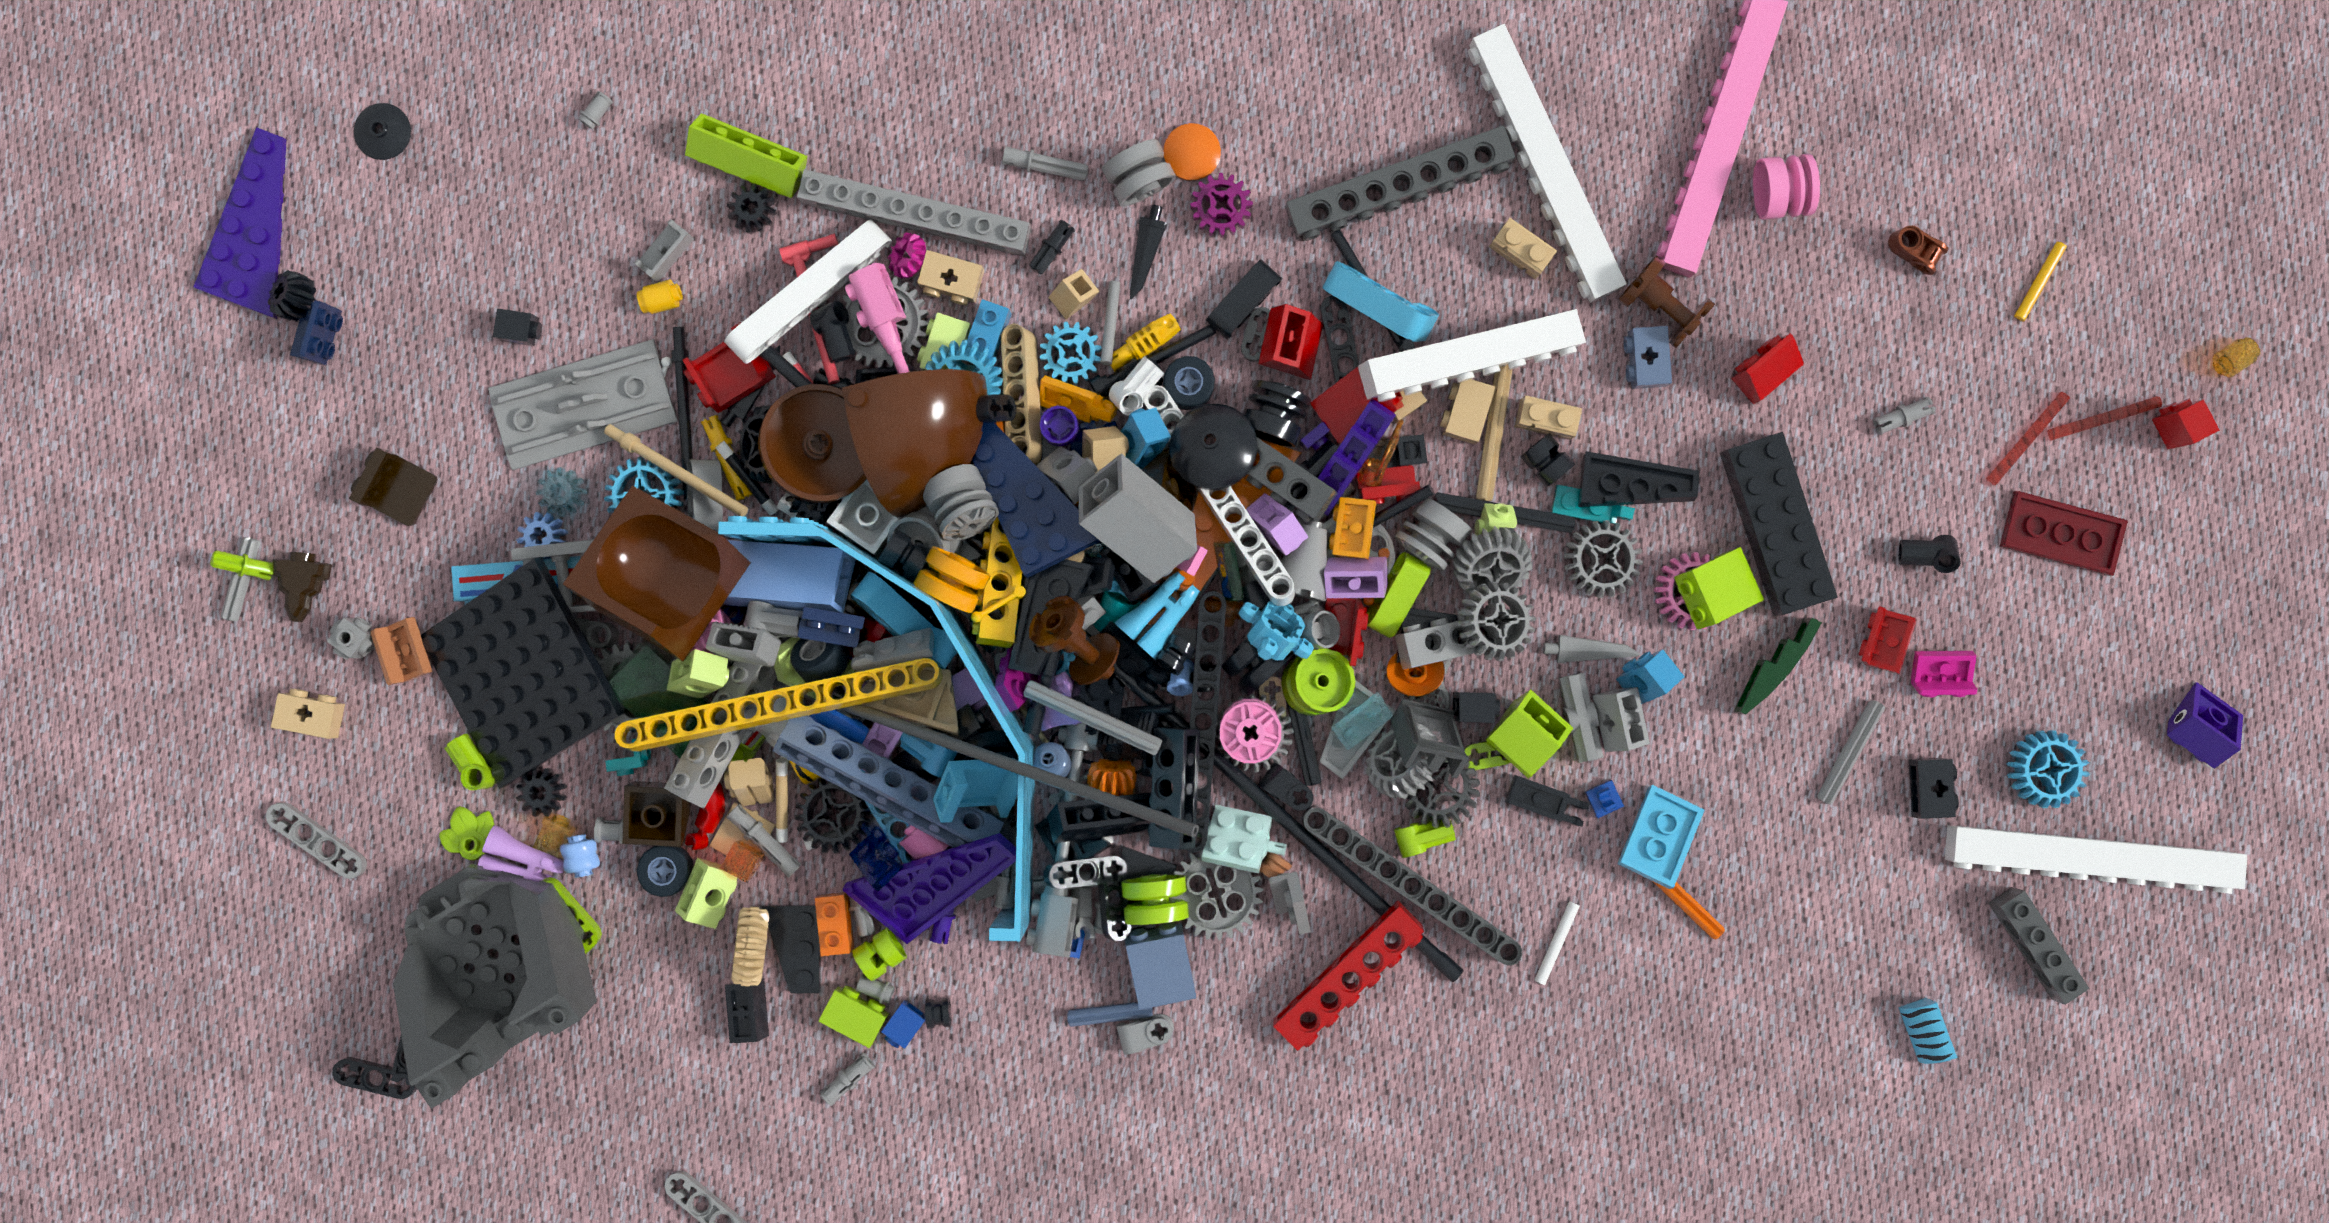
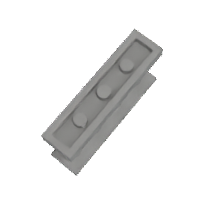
M594 539L511 549L512 561L523 560V565L533 558L551 556L552 562H555L558 588L571 613L595 611L588 604L573 606L571 590L563 585L569 576L567 560H570L569 554L580 553L581 558Z

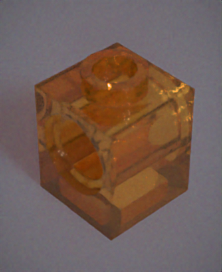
M738 840L734 842L720 868L747 882L754 876L765 854L743 840Z

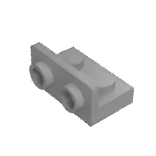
M1281 873L1269 878L1276 913L1288 912L1291 925L1297 924L1299 935L1311 932L1298 873Z

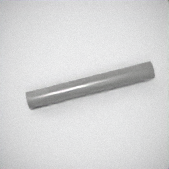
M1109 281L1100 361L1103 365L1112 364L1120 282Z

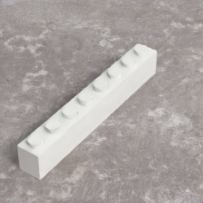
M1577 309L1370 359L1360 364L1358 369L1367 400L1378 398L1379 402L1395 398V393L1404 391L1405 396L1421 392L1422 386L1431 385V389L1448 385V380L1457 378V382H1463L1475 378L1474 373L1483 372V375L1487 376L1500 372V367L1508 365L1509 370L1525 366L1526 360L1534 359L1535 363L1551 359V354L1559 352L1560 357L1576 353V347L1586 343Z

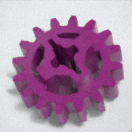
M1219 173L1218 180H1214L1209 175L1207 177L1208 184L1205 185L1199 182L1198 188L1200 192L1193 191L1192 198L1197 200V202L1190 203V209L1197 210L1192 218L1194 221L1201 219L1199 229L1202 230L1206 226L1209 227L1210 236L1214 234L1215 230L1219 231L1221 238L1224 237L1226 230L1235 235V226L1243 229L1245 222L1242 219H1250L1251 213L1246 210L1253 206V201L1246 200L1251 192L1250 190L1242 191L1244 182L1240 181L1235 184L1234 175L1232 174L1228 180H1224L1223 173ZM1224 187L1228 189L1226 191H1217L1215 188ZM1237 197L1239 198L1241 203V209L1239 213L1237 212V209L1234 207L1233 203ZM1204 198L1210 204V208L1206 213H1204L1202 208ZM1218 200L1220 203L1224 200L1227 201V209L1223 207L1219 210L1216 209V201ZM1217 219H1226L1228 222L1216 223L1215 221Z

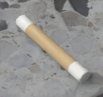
M785 758L776 760V840L780 843L788 841V760Z

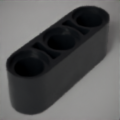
M1260 259L1211 312L1206 321L1228 340L1232 336V332L1247 320L1252 310L1266 299L1271 289L1275 285L1277 286L1283 278Z

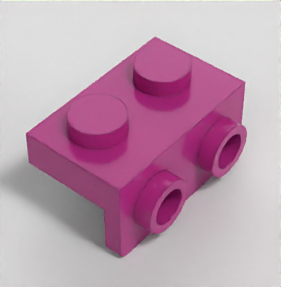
M1915 651L1911 684L1918 694L1924 697L1933 698L1938 695L1965 697L1966 695H1976L1978 688L1973 683L1977 655L1973 651Z

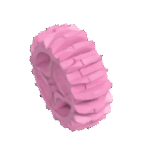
M1698 552L1692 553L1690 558L1686 553L1681 554L1680 562L1676 558L1670 559L1672 568L1669 566L1661 568L1662 572L1667 575L1666 577H1656L1658 582L1663 583V587H1655L1654 592H1662L1663 597L1655 599V603H1665L1666 606L1661 608L1659 612L1661 614L1671 612L1667 619L1669 623H1673L1679 618L1677 621L1678 628H1684L1687 624L1689 630H1695L1696 626L1690 614L1679 608L1680 605L1685 604L1681 593L1675 599L1673 597L1674 577L1686 572L1685 569L1696 568L1710 561V555L1708 554L1703 555L1701 560Z

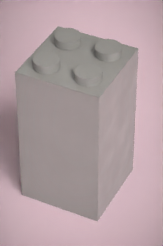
M1122 453L1078 487L1079 524L1151 582L1155 583L1163 576L1169 575L1176 566L1185 560H1189L1197 552L1195 514Z

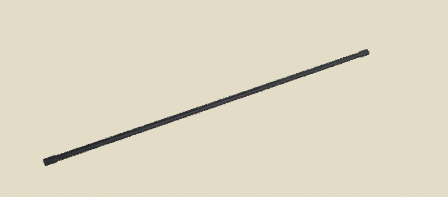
M772 345L759 355L795 388L813 384L779 354ZM980 534L964 539L986 559L987 549H982L983 537ZM1000 552L995 553V558L999 562L1006 563L1009 561ZM1086 631V640H1087V639H1088L1089 637H1091L1092 635L1089 634V633ZM1115 663L1113 665L1115 668L1113 675L1146 705L1167 704L1155 692L1153 694L1144 692L1143 689L1137 686L1135 678L1125 672L1118 664ZM1176 711L1174 715L1160 716L1171 727L1189 728V723ZM1200 742L1199 752L1204 757L1209 753V747L1207 744ZM1215 747L1213 765L1380 916L1391 907L1390 904L1237 766H1234L1228 758H1225ZM1423 935L1422 940L1415 947L1451 982L1456 981L1464 969Z

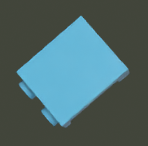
M980 760L949 761L933 798L940 822H952L959 807L996 806L1000 817L1007 818L1011 808L1015 805L1018 795V774Z

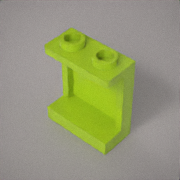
M1741 547L1714 557V559L1674 577L1678 590L1697 629L1715 625L1764 600Z

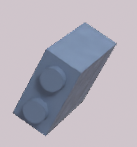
M1165 923L1156 929L1146 930L1140 928L1131 931L1130 935L1125 939L1139 1010L1196 999L1182 923Z

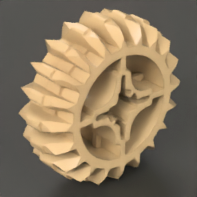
M743 907L739 911L731 975L734 984L750 987V985L758 986L761 982L769 913L766 909Z

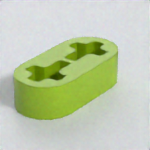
M1487 741L1473 743L1464 748L1466 755L1471 754V749H1475L1477 753L1486 752L1487 755L1485 758L1478 759L1477 765H1474L1473 761H1469L1470 765L1468 768L1480 770L1510 763L1507 759L1502 760L1501 756H1491L1490 751H1495L1496 749Z

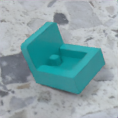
M651 749L633 751L634 756L605 760L607 772L616 771L617 776L634 774V768L648 766L647 760L651 759Z

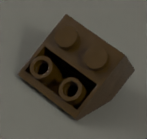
M1164 449L1142 471L1192 511L1193 496L1196 493L1195 486L1186 482L1178 474L1171 461L1170 449Z

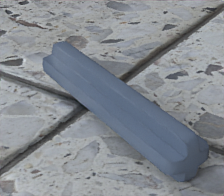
M1138 1002L1075 1009L1067 1012V1021L1070 1027L1149 1018L1153 1015V1009L1139 1010Z

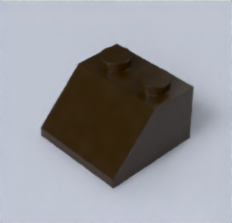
M633 781L625 785L622 844L681 847L689 820L691 802L664 789L666 783Z

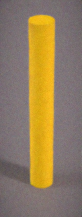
M2056 242L2015 313V318L2022 322L2026 320L2067 248L2064 243Z

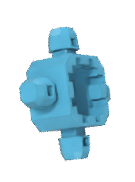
M1269 601L1261 611L1258 610L1259 607L1252 603L1245 602L1238 614L1247 623H1252L1247 638L1250 644L1257 648L1258 655L1264 660L1271 658L1274 660H1284L1291 650L1294 651L1293 654L1303 659H1307L1314 649L1313 645L1305 638H1300L1306 625L1302 617L1294 613V608L1291 604L1277 606Z

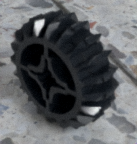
M763 405L755 407L753 412H748V419L742 420L743 429L738 430L740 440L737 443L740 449L737 454L741 456L740 462L744 464V472L750 475V479L772 484L773 481L762 464L758 447L761 423L772 406Z
M818 778L819 788L809 784L808 789L812 793L810 795L806 793L800 794V797L806 800L804 805L801 803L796 804V808L803 810V814L795 815V820L804 821L803 824L797 827V830L799 832L807 831L803 836V840L808 842L813 839L811 847L814 849L819 848L822 844L821 848L824 853H828L832 845L833 852L839 854L841 844L846 851H850L851 840L856 845L861 844V840L857 837L859 833L868 836L869 832L863 829L864 824L873 825V821L866 818V815H871L872 813L869 808H865V800L829 781L826 784L823 778ZM831 792H845L850 795L853 802L838 804L835 798L832 797ZM820 798H822L823 808L813 818L814 808ZM832 806L834 807V809L840 811V813L836 815L837 823L835 822V820L829 818V816L833 814ZM856 810L854 824L846 832V819ZM830 824L833 830L837 832L838 837H824L817 831L816 827Z

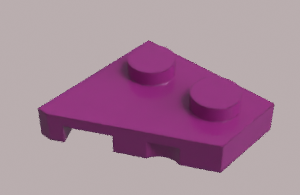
M1013 645L1011 648H1008L1007 655L1000 660V672L995 683V689L1010 712L1019 709L1028 699L1024 696V689L1029 681L1037 682L1038 675L1008 668Z

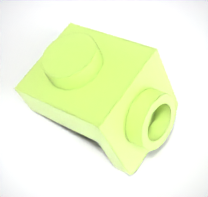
M1485 503L1481 518L1475 522V534L1477 536L1482 534L1483 528L1487 532H1491L1494 526L1498 529L1499 527L1516 528L1517 519L1513 506L1501 503Z

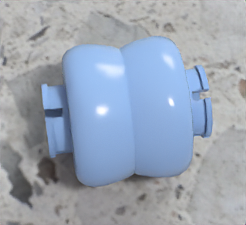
M586 834L567 837L568 843L560 847V852L564 859L563 869L566 873H574V878L592 875V869L600 865V860L596 853L597 843L594 839H586Z

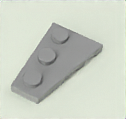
M1355 680L1356 683L1352 697L1345 706L1337 710L1320 759L1324 766L1341 779H1344L1395 713L1392 707L1357 680Z

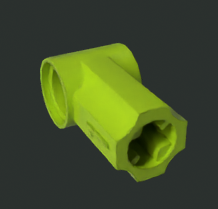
M463 734L447 743L444 749L461 773V783L466 789H489L496 784L495 778L491 773V767L487 764L468 734ZM478 771H480L482 774L481 783H479L477 780Z
M1431 820L1427 825L1417 822L1411 823L1410 827L1394 829L1402 858L1415 856L1426 852L1428 848L1456 840L1451 821L1449 828H1445L1442 820H1440L1438 828H1434Z

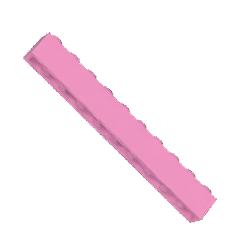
M1742 1L1738 15L1742 16L1740 25L1734 26L1729 38V42L1733 43L1730 53H1725L1720 65V69L1724 70L1722 78L1715 81L1711 91V96L1715 97L1712 107L1707 106L1702 117V123L1706 124L1703 134L1698 133L1692 148L1696 150L1694 160H1689L1684 170L1683 176L1687 177L1685 187L1679 188L1674 203L1678 204L1675 215L1671 214L1666 223L1665 230L1669 231L1667 240L1660 243L1656 256L1666 262L1663 269L1689 278L1697 273L1788 1Z

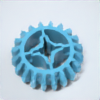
M966 339L961 342L960 347L955 340L950 342L949 348L946 345H941L939 352H933L931 355L932 361H928L925 366L927 370L942 369V366L946 364L949 369L982 373L986 379L987 395H1000L1001 393L999 386L1002 385L1003 378L998 377V375H1000L1002 369L1001 367L993 366L997 361L996 357H986L989 352L988 348L983 349L982 352L977 350L979 347L978 342H975L972 348L968 347ZM961 360L969 361L973 365H966Z
M638 457L636 464L631 459L626 460L627 470L623 466L618 465L616 469L620 475H609V478L615 481L614 485L605 486L606 490L612 491V495L604 497L606 502H613V505L607 508L608 513H613L627 493L623 492L627 482L635 475H638V477L635 478L634 487L655 494L651 496L658 500L665 498L664 503L671 507H674V505L683 506L682 501L675 499L676 496L684 495V491L674 489V487L681 484V480L678 478L671 479L673 475L650 461L646 463L643 457ZM647 472L658 476L665 489H653L650 480L647 479Z
M2039 730L2035 736L2027 734L2025 736L2026 742L2018 741L2016 743L2017 747L2021 750L2020 752L2013 750L2009 752L2012 757L2016 758V761H2010L2006 764L2008 767H2013L2015 772H2010L2006 776L2011 779H2017L2011 787L2016 790L2020 789L2018 796L2022 799L2028 798L2030 805L2038 804L2041 808H2048L2050 805L2052 808H2059L2061 802L2063 804L2071 803L2070 796H2080L2077 787L2084 788L2087 786L2081 779L2090 775L2087 771H2083V766L2088 765L2090 762L2080 759L2086 751L2076 749L2078 742L2076 740H2068L2069 735L2065 733L2058 735L2054 730H2049L2047 733ZM2051 746L2057 748L2063 754L2066 761H2059L2056 758L2055 752H2052ZM2036 753V761L2030 766L2031 759ZM2050 765L2058 766L2056 768H2051V770L2047 771V773L2039 772L2045 770V768H2049ZM2067 772L2066 778L2061 785L2062 775ZM2031 777H2038L2042 786H2045L2046 793L2034 785Z

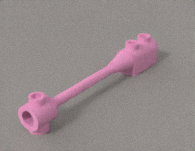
M875 262L848 276L850 284L846 285L845 289L850 300H858L862 310L856 313L860 325L863 328L869 327L874 332L888 355H891L898 374L907 373L910 370L902 354V345L896 325L897 322L906 319V315L885 265Z

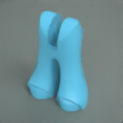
M1178 571L1163 582L1142 604L1115 622L1132 640H1135L1150 620L1162 608H1166L1157 622L1137 642L1154 659L1160 651L1164 650L1173 629L1193 605L1200 593L1192 584L1180 594L1181 597L1177 601L1172 594L1174 591L1177 592L1181 583L1186 579Z

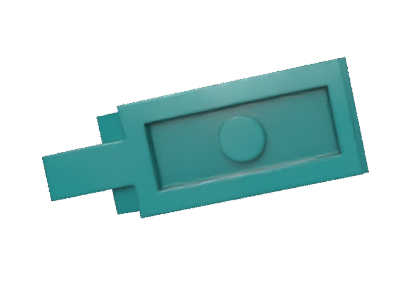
M1556 485L1551 513L1591 522L1598 521L1601 524L1605 520H1609L1610 524H1615L1617 518L1633 520L1635 508L1622 505L1578 507L1580 489Z

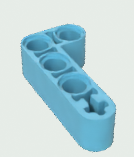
M1338 261L1334 263L1322 287L1329 294L1413 342L1426 341L1439 317V313L1421 303H1411L1352 267Z
M868 572L850 595L859 606L893 636L931 627L934 633L933 656L929 657V659L934 660L941 669L945 670L957 654V650L944 630L934 627L893 588L874 573Z

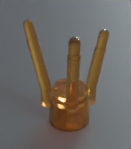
M1403 420L1398 421L1382 459L1368 458L1367 462L1363 464L1358 472L1360 473V482L1374 487L1381 486L1385 470L1398 444V436L1404 424Z

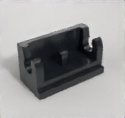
M764 978L761 979L758 986L750 985V987L734 983L726 984L725 994L729 1042H758L768 1037L769 1028Z

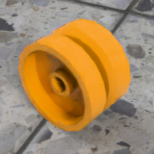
M932 546L925 560L930 567L940 573L928 569L920 570L913 584L941 602L964 612L973 613L979 598L965 585L976 590L985 589L991 575L972 561L956 553Z

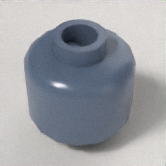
M1043 743L1033 752L1034 767L1062 777H1066L1071 770L1072 762L1070 755L1058 743Z

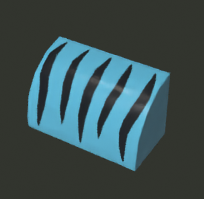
M1923 998L1898 1007L1918 1062L1934 1064L1957 1058L1937 1002Z

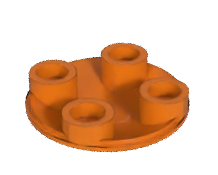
M1188 123L1175 128L1169 134L1164 144L1165 162L1170 163L1175 175L1182 180H1199L1207 177L1215 170L1220 160L1221 148L1216 135L1209 128L1201 124Z

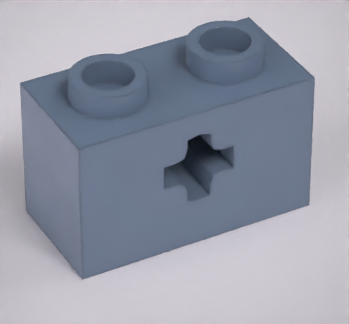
M1668 326L1641 327L1628 331V336L1624 337L1623 346L1625 354H1629L1630 365H1626V380L1631 382L1632 389L1666 387L1672 384ZM1644 353L1647 356H1652V361L1648 362V364L1646 359L1641 358V355Z

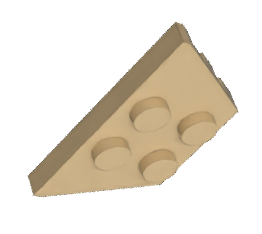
M933 667L924 668L920 673L921 680L928 681L932 679L935 669ZM941 669L943 679L933 689L861 704L877 711L957 736L959 734L952 673L947 669ZM903 673L895 674L891 679V685L893 687L901 686L905 681V675ZM868 679L869 682L862 688V692H872L876 686L875 680Z

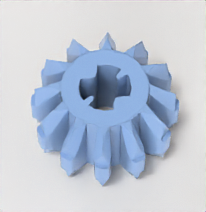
M535 512L533 519L525 517L524 522L527 527L517 528L519 532L524 533V537H519L516 541L519 544H525L524 547L564 543L566 541L561 540L560 536L568 534L566 529H559L563 521L561 519L554 520L553 514L548 512L544 517L540 512ZM542 531L546 532L547 537L542 538V541H539L537 539V536L542 535ZM549 556V557H542V558H543V559H549V558H551V556Z

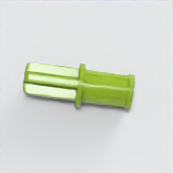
M215 551L211 556L210 565L212 567L236 572L240 577L248 575L269 581L271 579L270 575H273V562L249 558L248 554L239 556Z

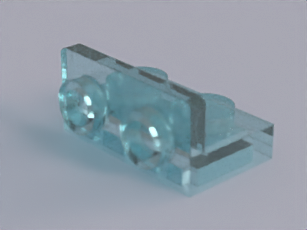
M1376 692L1330 729L1343 746L1350 750L1391 719L1393 714L1385 705L1381 695Z

